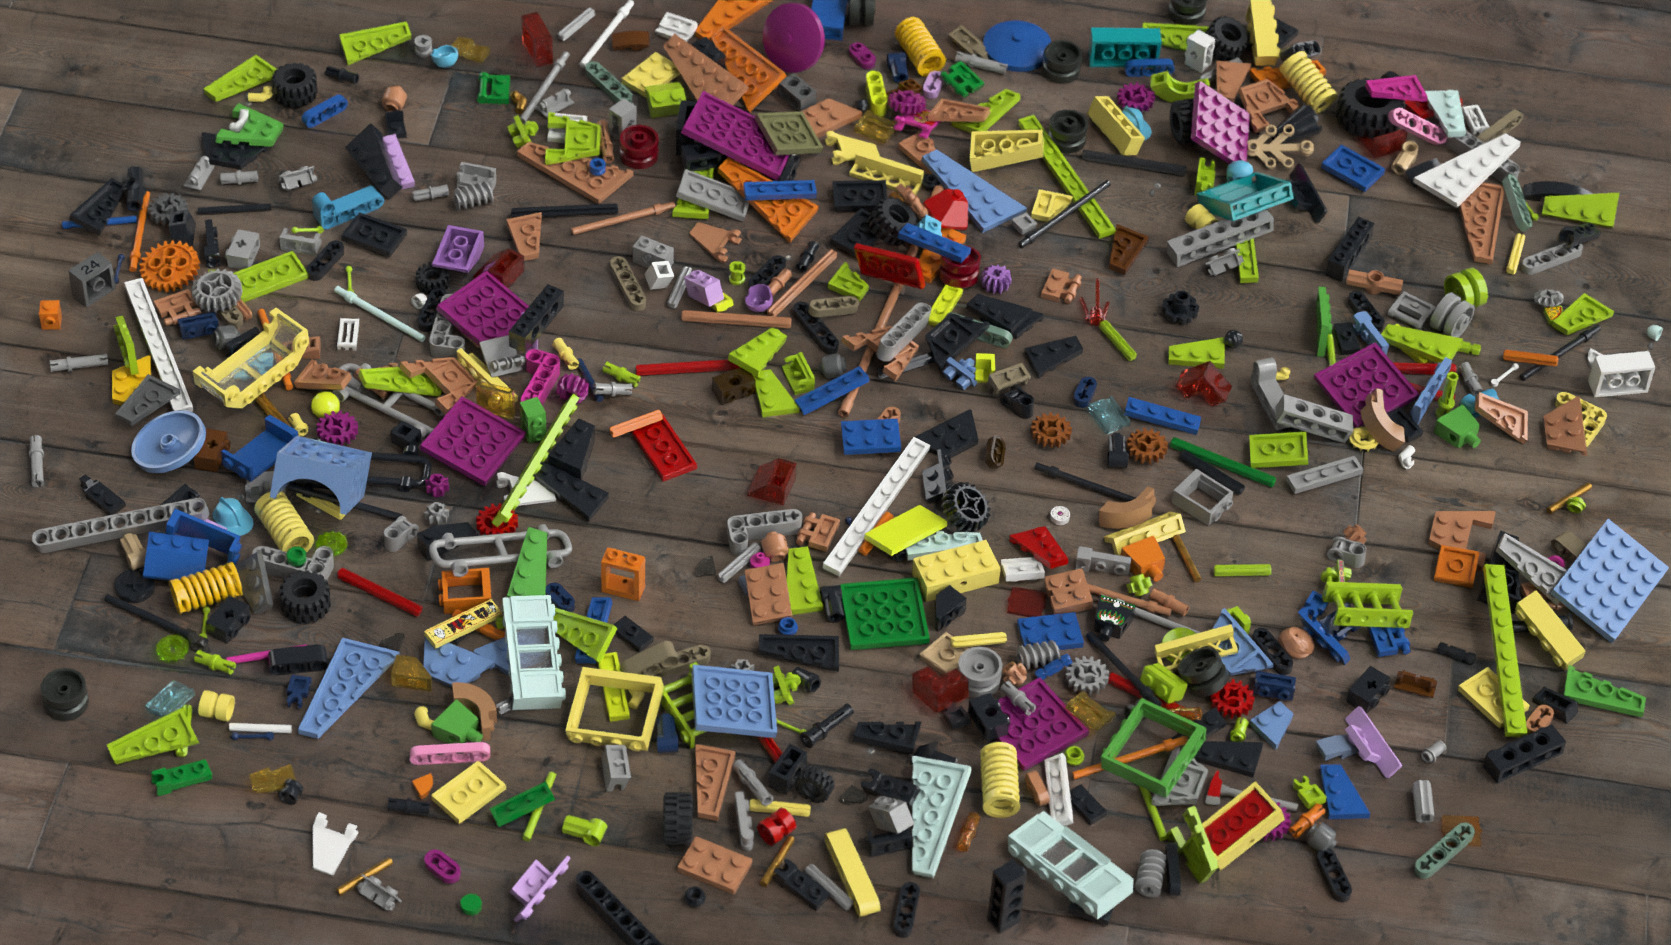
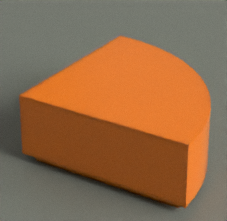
M431 773L412 781V785L421 800L426 798L432 789L433 777Z

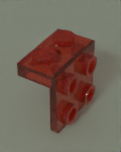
M1405 129L1374 137L1373 139H1368V136L1363 138L1358 136L1357 139L1374 158L1402 150L1408 133Z

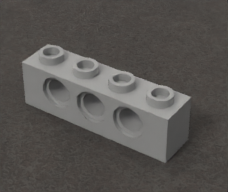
M1285 394L1276 405V423L1342 443H1346L1353 433V415Z

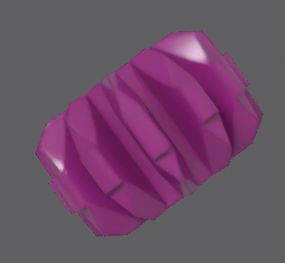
M573 373L570 375L564 374L558 380L556 393L560 395L561 399L566 401L572 394H575L579 397L577 403H581L588 395L589 384L585 382L584 378H580L579 375L575 376Z

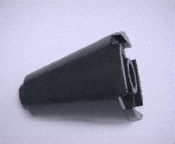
M1302 103L1276 127L1277 133L1271 138L1275 140L1288 124L1294 127V134L1285 139L1281 144H1288L1318 135L1322 132V126H1318L1317 121H1319V118L1309 104L1305 106V103ZM1290 128L1286 129L1288 133L1292 131Z

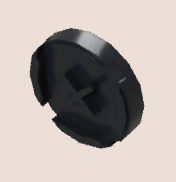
M143 569L126 570L116 578V595L120 600L127 603L143 602L154 593V579L144 578Z

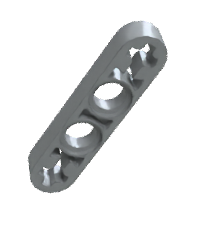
M1566 242L1526 257L1522 262L1521 270L1525 274L1532 275L1581 256L1583 245L1581 243L1575 248L1568 249L1567 246L1569 244ZM1555 253H1561L1564 256H1557ZM1541 259H1548L1549 262H1543Z

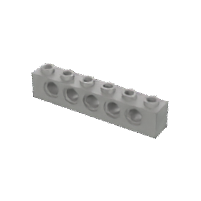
M1265 209L1235 221L1221 220L1168 240L1167 254L1174 264L1180 267L1235 246L1237 243H1243L1246 240L1272 232L1274 218Z

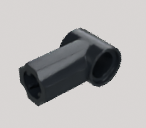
M1113 433V435L1108 437L1107 466L1108 468H1127L1128 451H1126L1125 436H1122L1121 433Z
M841 585L821 586L820 595L825 607L827 620L832 623H838L844 619Z

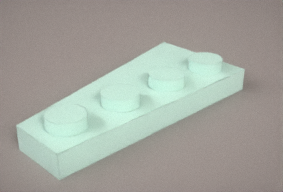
M1458 90L1425 91L1428 96V106L1430 109H1433L1436 119H1439L1440 125L1447 137H1465L1466 129Z
M937 531L936 534H932L905 548L908 560H913L916 557L983 540L981 534L975 532H954L953 535L944 533V531Z

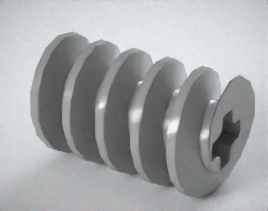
M483 181L482 184L476 183L475 187L470 184L468 188L463 186L461 190L459 188L454 190V203L457 211H460V205L467 209L468 203L473 208L474 202L480 206L481 200H483L484 204H487L488 198L492 203L494 201L492 189L487 181Z
M1050 640L1048 644L1042 641L1040 645L1039 643H1034L1033 646L1026 644L1025 648L1023 645H1019L1017 648V663L1025 664L1027 670L1030 669V663L1033 664L1034 668H1037L1038 662L1044 667L1046 661L1050 663L1054 659H1061L1059 648L1054 640Z
M1147 850L1140 855L1135 889L1139 894L1149 898L1158 897L1161 892L1162 875H1164L1167 858L1165 854L1158 850Z

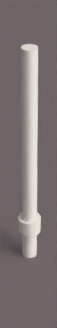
M628 0L624 7L617 11V16L580 61V67L585 68L586 64L596 54L621 20L627 17L629 10L634 5L632 0Z

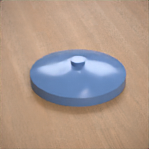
M178 410L162 414L148 422L136 435L131 450L133 459L142 470L150 473H164L177 469L189 462L200 451L206 438V428L198 415L190 411Z

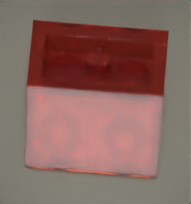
M509 248L495 253L473 275V278L475 279L485 271H488L509 288L524 272V255Z
M778 458L761 465L747 496L784 505L796 480L797 463Z

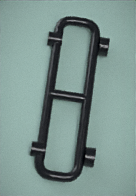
M311 438V439H314V440L322 441V440L319 439V438ZM414 445L405 446L403 454L372 452L371 460L421 463L424 465L423 475L420 479H411L408 476H402L401 478L368 476L366 484L399 486L400 491L409 492L411 487L425 485V480H429L432 468L431 462L426 457L418 455L419 449Z

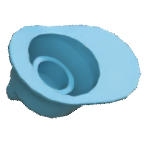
M1125 106L1122 111L1123 114L1145 137L1144 141L1150 138L1151 128L1144 121L1140 110Z
M223 497L219 499V503L213 512L215 522L237 535L247 534L254 525L251 515L242 507L238 500L234 498L224 499Z

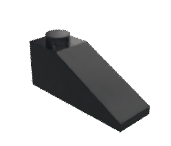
M469 522L434 525L417 533L418 550L427 561L432 560L429 553L430 544L435 540L442 539L444 534L452 533L454 538L478 536V533ZM445 547L437 548L439 556L453 550L446 549Z

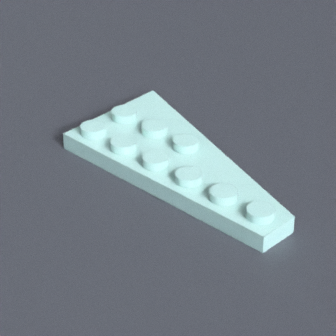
M912 756L913 784L918 785L921 789L912 805L914 822L912 829V871L915 875L934 878L972 770L967 765Z

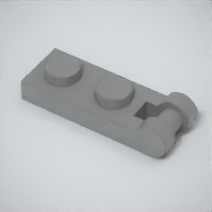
M735 792V810L741 848L745 851H750L753 848L754 833L751 830V816H747L746 813L749 812V801L744 799L743 792Z

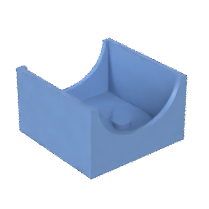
M296 436L277 452L270 498L275 499L285 487L296 479H311L326 485L334 492L340 503V513L346 515L364 497L372 452Z

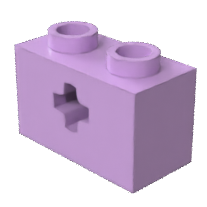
M700 270L692 271L684 277L689 297L709 307L724 299L719 279Z

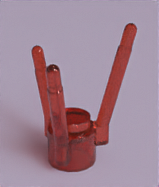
M1097 278L1095 307L1091 308L1090 312L1083 297H1080L1086 321H1090V324L1094 326H1099L1100 322L1106 320L1110 304L1109 301L1106 302L1104 311L1100 307L1099 278Z

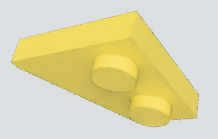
M1039 189L1031 218L1048 222L1072 203L1073 196Z

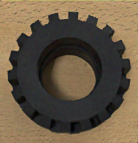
M1219 16L1213 20L1205 33L1215 38L1213 57L1216 60L1229 62L1237 57L1239 58L1249 45V32L1239 20L1236 21L1233 17Z
M296 62L292 64L287 63L285 66L278 67V70H275L272 75L274 98L285 107L299 108L303 105L307 106L309 105L308 103H312L317 97L316 73L309 65H303V63L296 64Z
M1194 98L1174 101L1170 107L1171 130L1174 138L1180 145L1195 143V141L1191 140Z
M885 197L870 213L868 222L869 228L872 229V233L878 239H881L885 244L899 246L906 241L898 238V232L907 223L916 226L918 219L915 217V212L912 211V208L906 202H902L894 197Z
M305 570V572L297 571V574H290L289 578H285L280 585L281 610L286 618L289 617L290 621L296 620L299 624L302 622L310 624L311 621L317 622L318 618L322 619L325 617V614H328L331 607L330 588L327 579L324 580V576L318 575L314 571L310 573L309 570Z
M665 792L663 796L664 844H691L693 796L691 792Z

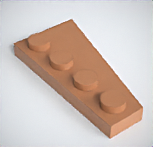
M696 744L698 818L718 821L736 751Z

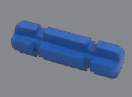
M1068 654L1061 656L1060 660L1057 658L1045 665L1044 669L1036 670L1035 675L1037 678L1040 677L1044 680L1047 678V675L1050 677L1064 669L1063 666L1071 665L1073 663L1072 659Z

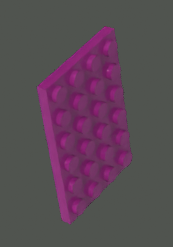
M705 91L702 92L681 131L687 137L697 140L703 145L709 146L719 153L725 154L735 161L741 162L775 180H778L790 154H774L758 126L755 116Z

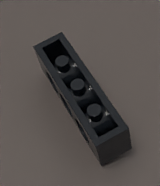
M1358 216L1328 259L1325 275L1341 282L1343 281L1349 269L1352 268L1371 240L1374 222Z
M549 284L546 285L509 330V347L523 353L530 349L564 307L563 290Z
M1553 725L1545 728L1541 727L1530 735L1526 734L1517 741L1508 742L1497 750L1489 751L1486 754L1483 767L1498 784L1563 754L1567 741Z
M1014 859L995 869L992 875L987 920L999 934L1018 924L1021 918L1026 871Z

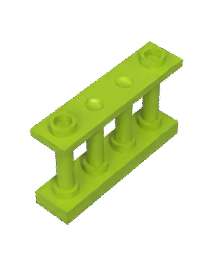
M1326 582L1322 595L1324 602H1335L1337 607L1333 621L1334 626L1409 628L1414 613L1413 610H1402L1399 605L1403 590L1401 584ZM1344 603H1353L1355 608H1347ZM1362 603L1372 604L1374 608H1364ZM1381 604H1390L1392 609H1383Z
M697 662L689 665L687 677L664 686L660 701L667 714L674 716L675 726L680 732L682 741L684 743L687 742L691 749L695 748V736L707 731L695 730V728L690 729L686 722L694 719V710L681 715L677 707L693 701V692L675 700H671L667 693L689 684L692 685L691 670L693 665H698Z

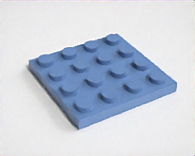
M693 665L691 671L695 730L776 738L777 723L772 673Z

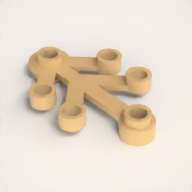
M1290 124L1286 125L1284 131L1270 144H1264L1269 137H1273L1277 133L1274 125H1268L1266 132L1257 140L1252 139L1248 141L1247 155L1251 157L1257 156L1266 164V168L1269 170L1276 167V160L1268 158L1264 152H1271L1283 163L1285 169H1292L1294 166L1293 159L1286 157L1281 151H1300L1304 156H1309L1314 151L1313 143L1309 140H1305L1301 144H1281L1285 139L1294 134V127ZM1290 128L1292 131L1288 133L1286 129ZM1274 129V132L1269 133L1268 130ZM1255 145L1256 149H1251L1250 147ZM1304 145L1310 146L1308 149L1303 148ZM1271 161L1274 162V164L1272 166H1269L1268 162ZM1290 161L1292 164L1288 166L1285 163Z

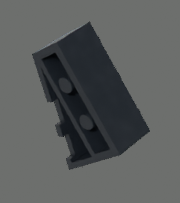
M578 418L549 453L548 464L583 480L588 459L591 456L595 443V425Z

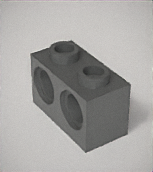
M791 74L778 84V96L796 111H803L816 104L817 92L796 74Z

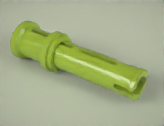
M1455 372L1447 374L1443 395L1438 399L1439 407L1435 412L1438 419L1444 416V412L1446 414L1451 412L1455 405L1453 397L1459 378Z

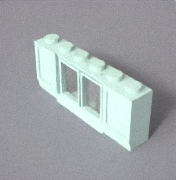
M551 595L502 598L501 612H504L503 626L506 629L505 643L508 646V674L511 677L510 692L513 694L512 710L561 708L562 700H565L566 693L565 688H562L561 684L563 683V671H559L561 654H557L559 638L555 637L557 621H553L555 605L551 603Z
M1044 811L1035 815L1008 835V851L1013 857H1017L1027 868L1034 870L1043 880H1047L1057 891H1061L1073 903L1078 904L1087 914H1091L1096 919H1099L1133 893L1132 877L1113 864L1108 857L1067 826L1064 827Z

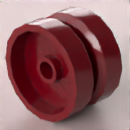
M632 125L625 128L620 135V159L623 164L638 170L652 167L659 157L658 133L646 125Z
M970 247L971 253L962 263L941 255L940 280L956 288H967L976 284L979 278L980 253L975 248Z

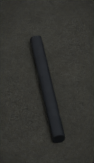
M271 203L199 207L198 215L271 211Z

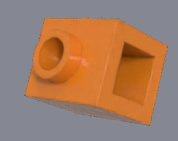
M59 300L40 301L39 318L42 330L61 329L62 313Z

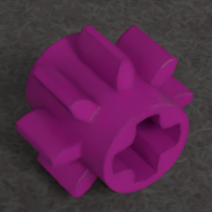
M433 474L430 480H425L426 493H431L433 497L444 496L445 491H449L448 478H444L441 474Z

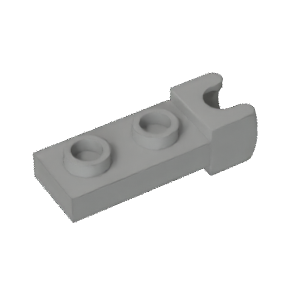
M1080 546L1078 548L1075 569L1082 568L1084 572H1089L1090 569L1129 576L1131 557L1094 552L1092 548Z

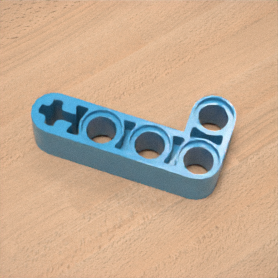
M368 186L333 201L323 192L316 194L312 199L313 216L324 229H330L352 220L359 212L367 214L384 204V198L374 186Z

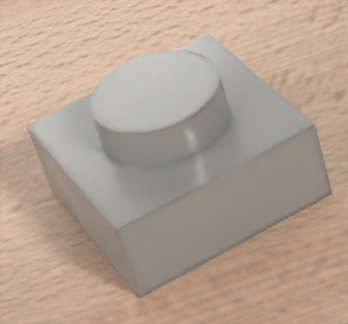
M1027 213L1012 219L1011 224L1021 235L1037 228V223Z

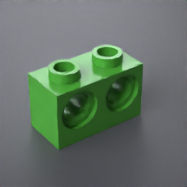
M538 397L520 402L521 429L526 432L528 443L540 441L546 434V412Z

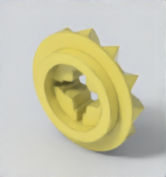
M1366 427L1354 428L1353 433L1349 437V443L1353 444V448L1358 447L1360 451L1365 449L1369 452L1370 449H1375L1379 445Z

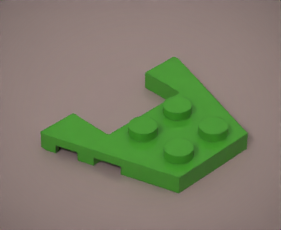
M237 103L232 117L239 118L240 109L249 110L248 120L239 133L220 129L216 136V143H222L224 140L231 141V144L249 142V145L272 147L281 134L284 123Z

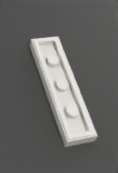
M1061 753L1045 759L1044 763L1050 799V815L1063 826H1067L1073 823L1066 756Z

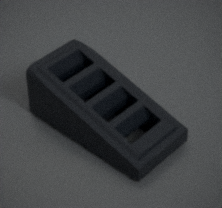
M1545 686L1532 698L1533 702L1539 706H1550L1554 711V716L1565 723H1569L1578 713L1577 701Z

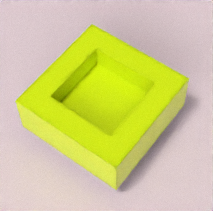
M723 293V300L710 306L717 312L725 311L729 307L734 306L732 298Z

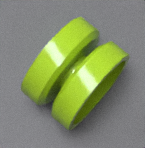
M1473 267L1448 275L1444 280L1445 296L1450 292L1461 298V302L1465 300L1474 305L1475 308L1487 302L1488 289L1486 282L1477 269Z

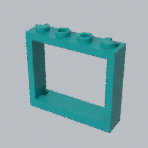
M1254 172L1247 177L1238 178L1197 193L1198 203L1203 205L1209 213L1231 221L1294 199L1291 182L1260 172Z

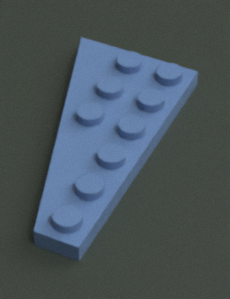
M934 150L922 156L921 161L936 176L945 189H959L963 192L968 201V216L982 233L1026 213L1027 208L942 152Z
M342 638L299 726V734L319 739L400 657L399 652Z

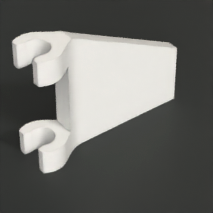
M504 472L497 473V487L503 488L509 485L512 490L519 477ZM533 480L529 486L525 487L528 489L525 495L518 499L520 501L518 506L555 502V493L553 491L550 492L539 482Z
M319 812L313 825V868L333 876L349 845L357 837V826L349 823L344 834L325 828L328 824V820H325L327 815Z

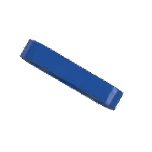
M1171 59L1129 60L1124 64L1125 73L1129 77H1147L1168 71L1171 75L1175 71L1174 63ZM1147 66H1154L1150 70L1145 69Z
M340 94L335 95L307 110L302 115L301 121L308 128H312L344 111L348 101Z

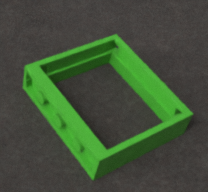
M1141 698L1138 704L1132 707L1130 716L1122 721L1118 733L1113 734L1110 745L1103 749V754L1100 757L1101 768L1167 798L1206 740V727ZM1143 717L1189 737V740L1162 780H1158L1115 759Z

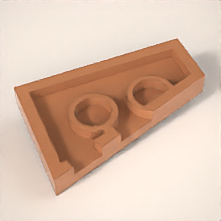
M1217 61L1216 92L1234 103L1251 64Z
M941 99L928 114V121L984 122L990 115V108Z

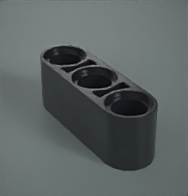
M1315 40L1295 43L1280 50V58L1285 62L1292 55L1304 51L1307 54V59H1310L1321 53V47Z
M315 644L272 649L268 652L269 672L272 675L279 676L323 671L328 666L326 647Z

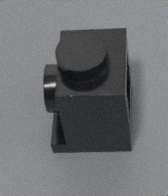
M401 421L391 430V443L403 449L407 445L418 447L422 443L421 430L404 421Z

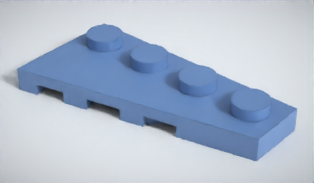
M1446 357L1442 363L1439 362L1436 366L1435 374L1429 378L1426 388L1421 392L1410 412L1411 419L1417 425L1420 423L1450 371L1452 360Z

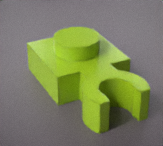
M1303 776L1302 783L1294 779L1293 787L1298 791L1297 796L1308 809L1312 808L1316 803H1326L1325 794L1316 784L1310 785L1307 776Z

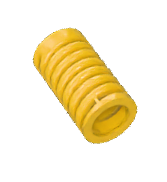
M910 17L900 22L895 29V38L910 58L921 76L928 77L932 71H941L946 63L945 55L935 40H933L923 22L917 17Z
M233 562L223 566L219 565L217 569L212 567L210 570H203L202 573L196 572L195 575L182 576L180 580L177 578L169 580L171 595L179 615L183 612H190L191 604L193 609L197 610L199 604L202 608L206 607V601L208 605H213L214 600L216 603H220L221 597L225 601L229 595L234 598L235 596L243 595L239 575Z

